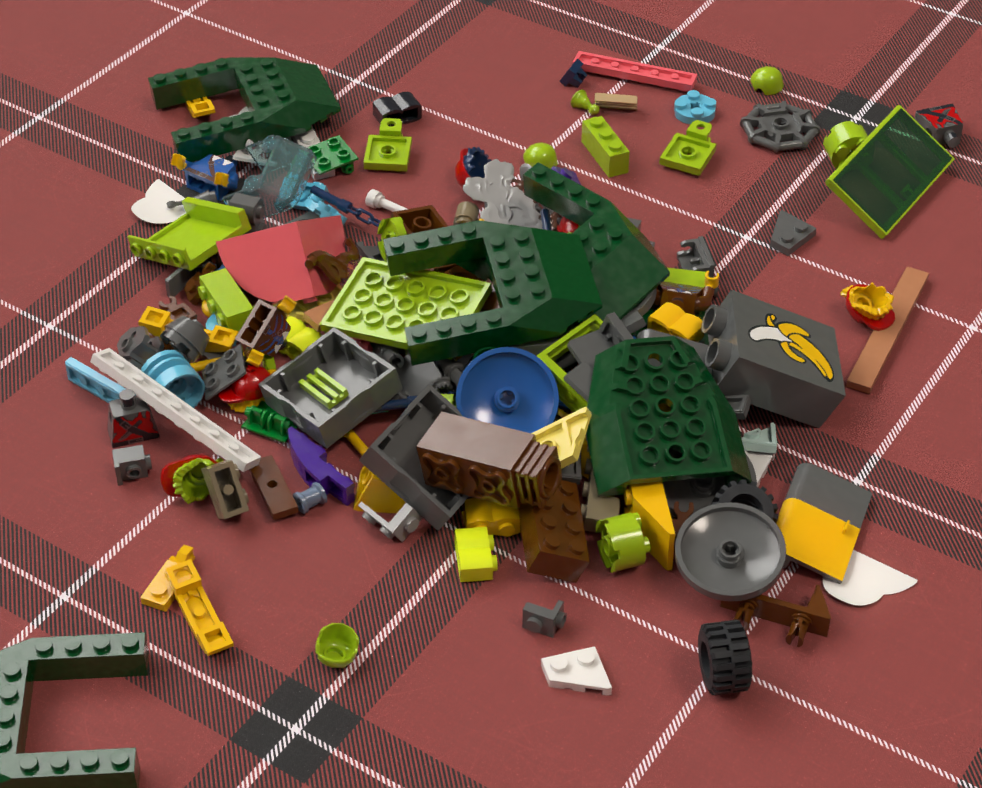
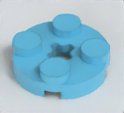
M690 90L686 95H682L675 100V117L686 124H691L695 120L708 123L715 117L716 100L700 94L699 91Z
M311 193L304 202V205L312 212L315 211L320 218L341 215L344 226L347 218L339 213L336 208L330 204H325L322 202V199Z

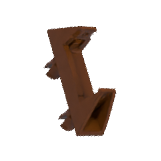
M816 585L807 607L762 594L743 601H721L720 604L722 608L736 611L733 620H739L740 623L744 621L743 628L745 631L749 629L752 616L789 626L790 629L786 636V642L791 645L795 636H798L797 647H801L804 643L806 632L827 637L831 616L820 585Z

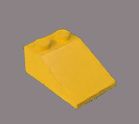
M663 483L630 484L624 493L627 507L623 508V514L637 512L640 515L643 537L646 536L649 539L651 546L649 553L667 571L672 570L675 531Z

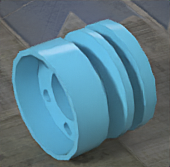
M164 350L156 353L141 368L142 372L191 407L195 408L201 401L205 392V383L180 352Z

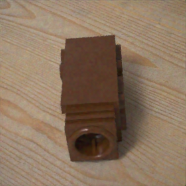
M446 412L439 414L416 446L426 485L498 503L503 506L519 509L522 503H529L531 506L537 505L543 509L562 480L561 463L556 446L550 447L548 444L542 445L540 442H536L535 434Z

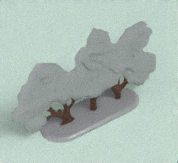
M494 159L484 165L485 178H466L463 191L473 200L487 203V207L481 211L480 219L482 218L488 222L542 229V221L539 219L541 214L535 209V204L538 202L525 196L523 192V174L532 166L527 163L522 164L520 167L521 180H518L513 175L514 166L512 163L500 162L498 159ZM515 182L517 185L512 187L510 183ZM540 204L551 213L550 219L552 231H554V229H557L563 216Z

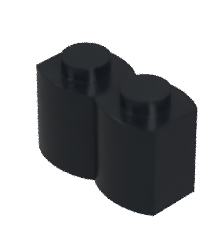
M401 92L393 97H381L373 101V115L380 124L384 118L401 119L402 123L409 124L422 118V105L411 92Z

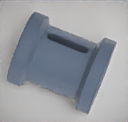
M317 482L312 483L310 488L301 493H293L298 510L302 514L308 513L310 508L319 503H327L325 490Z

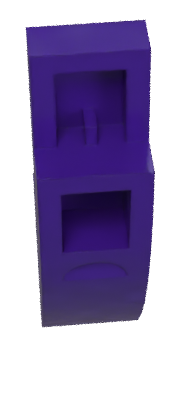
M292 426L288 428L291 457L304 482L309 487L314 482L320 483L326 495L332 494L346 506L354 502L353 481L348 476L338 472L332 464L327 463L325 449L320 445H316L304 433H300Z

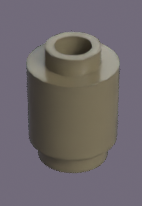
M468 201L461 202L457 206L453 224L477 221L479 214L477 205Z

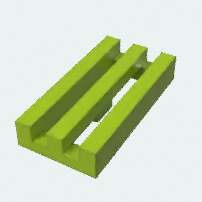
M318 367L314 370V375L311 373L306 375V381L303 379L298 381L303 390L328 409H331L349 396L345 387ZM311 385H316L318 388L322 390V392L332 397L333 400L328 399L325 395H323L321 392H319Z

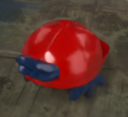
M480 147L464 148L461 150V159L455 166V177L458 184L463 188L468 177L485 178L484 165L492 160L488 159L489 155L485 154V151L481 150Z

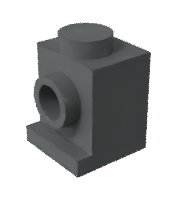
M143 445L112 450L118 486L123 485V481L148 477L147 470L152 469L150 454H144Z

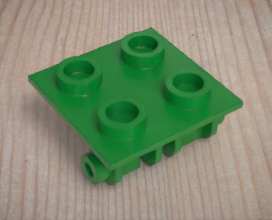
M340 135L300 150L319 175L341 167L343 173L351 174L354 171L353 161L358 160L356 154Z
M261 401L257 407L254 405L246 407L244 415L247 416V420L241 426L243 429L286 443L289 439L288 428L291 426L295 429L298 428L290 421V418L281 416L270 408L265 401Z

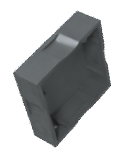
M335 327L308 346L298 357L284 364L258 384L265 402L270 408L281 416L290 418V421L296 427L325 448L331 446L403 390L399 375L394 366L376 354L361 348L355 340ZM317 367L348 391L349 396L331 409H328L299 385L298 381L301 379L306 381V375L309 373L314 375V370ZM314 384L311 385V386H313L315 389H317L319 392H321L323 395H325L328 399L333 400L332 397H330L329 395H326V394H325L324 392H322V390H321L320 388H318L316 385H314Z
M428 384L408 405L401 416L373 442L359 461L439 531L469 496L425 484L416 448L417 444L441 412L462 416L453 404Z

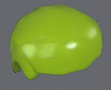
M771 66L757 69L750 78L754 90L757 91L759 88L765 95L776 94L782 91L784 87L782 74L778 69Z
M543 142L530 145L523 154L524 162L532 167L538 162L550 169L558 165L555 149Z
M331 623L323 627L319 632L315 646L317 658L322 664L331 668H344L352 663L357 655L359 637L350 626L344 623Z

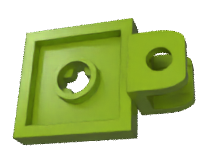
M384 118L380 124V135H369L363 162L364 169L407 171L412 137L402 135L401 119Z
M695 120L688 127L686 135L676 133L660 156L659 164L700 176L716 151V143H712L709 137L712 125Z

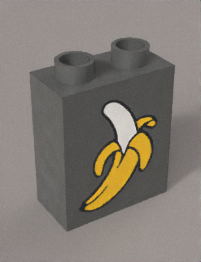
M734 290L729 292L720 306L712 304L707 309L701 327L702 332L708 334L709 338L705 365L712 368V377L722 393L726 396L749 395L752 405L820 428L846 396L835 328Z

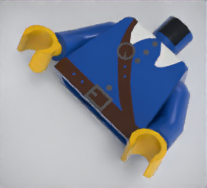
M173 154L170 164L176 166L179 170L185 171L187 188L199 193L207 190L209 192L215 191L218 201H221L230 190L234 191L237 189V160H234L232 155H228L223 159L211 154L200 161L189 162L185 156Z

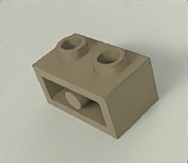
M225 460L201 469L219 519H227L249 511L247 505L249 499L245 489L241 487L239 481L241 478L237 465L233 463V460Z

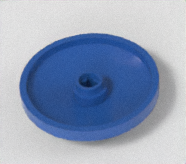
M514 347L495 348L477 356L463 371L456 390V408L463 417L527 433H533L553 423L559 405L557 383L548 366L534 354Z

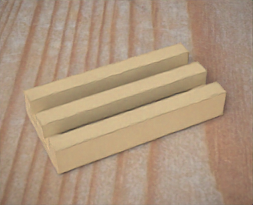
M595 93V104L601 108L637 110L638 98L632 95Z

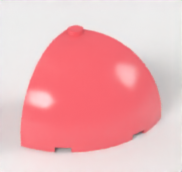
M341 215L296 221L217 241L216 245L227 271L234 281L251 295L269 302L282 300L287 295L294 301L303 299V303L306 304L318 301L317 296L330 293L337 286L318 266H314L312 269L306 268L305 261L308 259L307 256L318 250L325 251L335 257L338 256L340 253L345 252V236Z

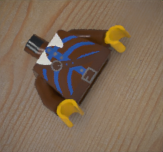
M709 271L705 273V287L663 281L656 287V299L653 304L659 309L666 302L673 303L679 306L685 313L692 315L706 311L710 307L714 289L719 285V273H717L716 277L710 278Z
M287 295L284 299L276 301L272 305L259 299L237 334L235 340L248 346L244 350L247 363L259 367L265 355L273 357L278 350L286 347V337L291 330V326L286 321L287 314L289 315L297 304Z

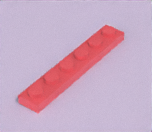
M578 51L573 60L574 63L578 58L584 63L581 67L584 72L617 77L622 80L637 81L642 84L657 85L662 88L677 89L683 92L693 90L697 82V74L582 51Z

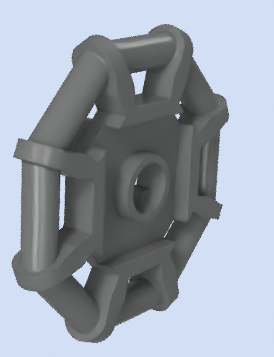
M786 101L767 105L756 104L753 106V110L740 120V126L745 130L750 144H758L774 150V153L792 149H807L808 144L814 137L819 136L821 131L820 126L815 123L812 112L809 109L803 110L787 104Z

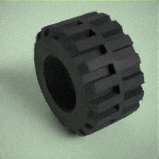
M740 480L738 484L736 481L729 482L728 486L724 485L720 488L710 504L729 502L745 504L762 511L775 523L778 521V514H775L778 510L777 504H772L774 497L772 494L767 495L765 493L767 489L764 486L761 489L756 487L757 483L754 481L750 484H747L746 480Z
M729 620L702 624L698 635V655L702 677L711 695L748 691L752 681V657L748 637L740 621Z

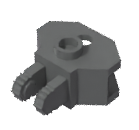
M144 326L130 328L120 337L117 343L118 354L139 370H141L149 358L163 351L165 347L161 337L155 336V338H150L148 329Z

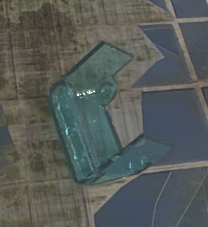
M270 135L262 141L248 145L246 149L262 173L257 176H249L244 181L245 184L242 190L235 193L261 198L263 206H265L264 218L292 209L298 204L317 160L314 152L279 135ZM235 193L223 196L222 200L226 205H229V201Z

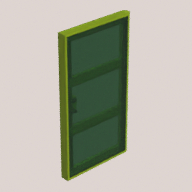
M898 105L829 176L825 184L870 229L883 239L955 158L902 106Z

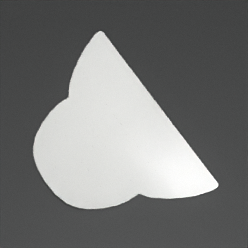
M158 179L149 187L145 198L134 203L131 210L137 217L146 222L158 224L171 223L186 214L183 205L169 209L166 203L169 201H181L185 198Z
M855 550L852 552L841 584L823 576V586L829 594L841 601L858 606L872 604L883 595L904 591L918 581Z

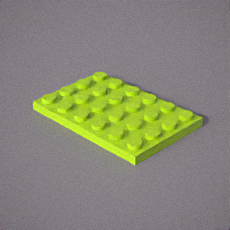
M362 257L319 325L321 330L325 332L335 327L352 338L408 350L405 327L478 313L492 292V286L489 282L430 270L390 276L387 262Z

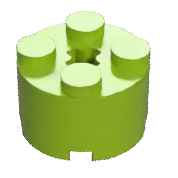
M852 121L842 122L830 130L831 133L828 137L825 136L823 146L836 169L868 137L862 125H857ZM873 144L859 158L866 167L872 162ZM851 166L846 173L856 171V169Z
M629 512L601 519L596 523V533L601 532L602 539L597 541L599 553L605 567H612L611 573L643 565L646 561V553L651 551L649 539L646 536L643 537L641 531L642 522L637 512Z

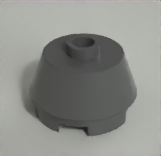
M181 316L164 326L165 330L161 333L160 337L166 345L169 343L189 363L191 361L195 363L198 358L203 357L210 338L204 331L205 327L199 321Z

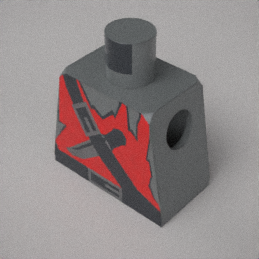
M953 103L916 111L915 120L939 144H947L951 148L959 145L963 121Z
M122 390L119 393L120 399L109 402L107 430L112 448L160 438L149 404L137 398L133 390Z

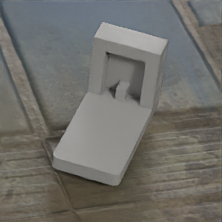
M360 502L358 505L364 511L362 517L373 526L376 522L382 526L379 530L391 540L395 536L403 542L410 533L416 530L423 518L414 508L405 503L388 523L363 502Z

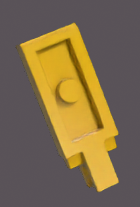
M183 545L177 552L176 557L171 556L165 562L140 597L141 604L164 612L168 610L176 597L165 569L190 559L193 562L195 559L193 547Z

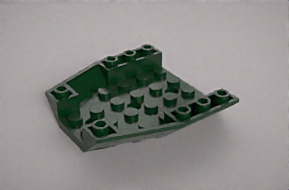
M676 336L626 339L595 356L587 408L591 411L592 416L586 432V440L598 497L622 495L630 484L724 476L726 485L732 481H736L738 484L740 480H746L747 483L752 482L735 411L694 347ZM656 359L661 365L658 367L652 366L648 360ZM662 403L670 406L671 411L663 412L659 409L658 405ZM669 450L679 451L682 457L679 459L671 457Z

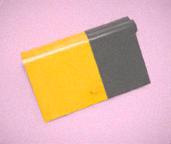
M811 463L799 464L795 470L780 509L778 521L776 522L786 544L784 568L788 566L790 561H793L841 584L872 492Z

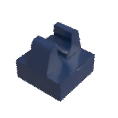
M577 58L559 82L564 86L569 83L578 88L587 77V74L581 68L584 63Z

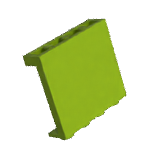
M187 197L182 200L186 214L148 239L132 235L127 237L130 242V250L136 257L192 270L218 252L217 241L243 235L252 228L243 208Z

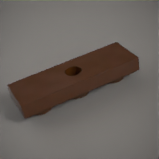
M273 456L261 458L259 464L249 469L273 520L299 513L298 505Z

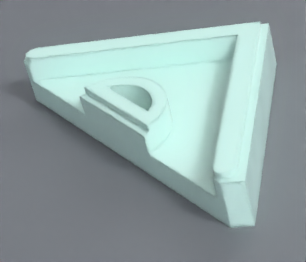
M770 423V427L763 430L757 428L744 433L742 437L744 450L776 454L777 438L775 424Z

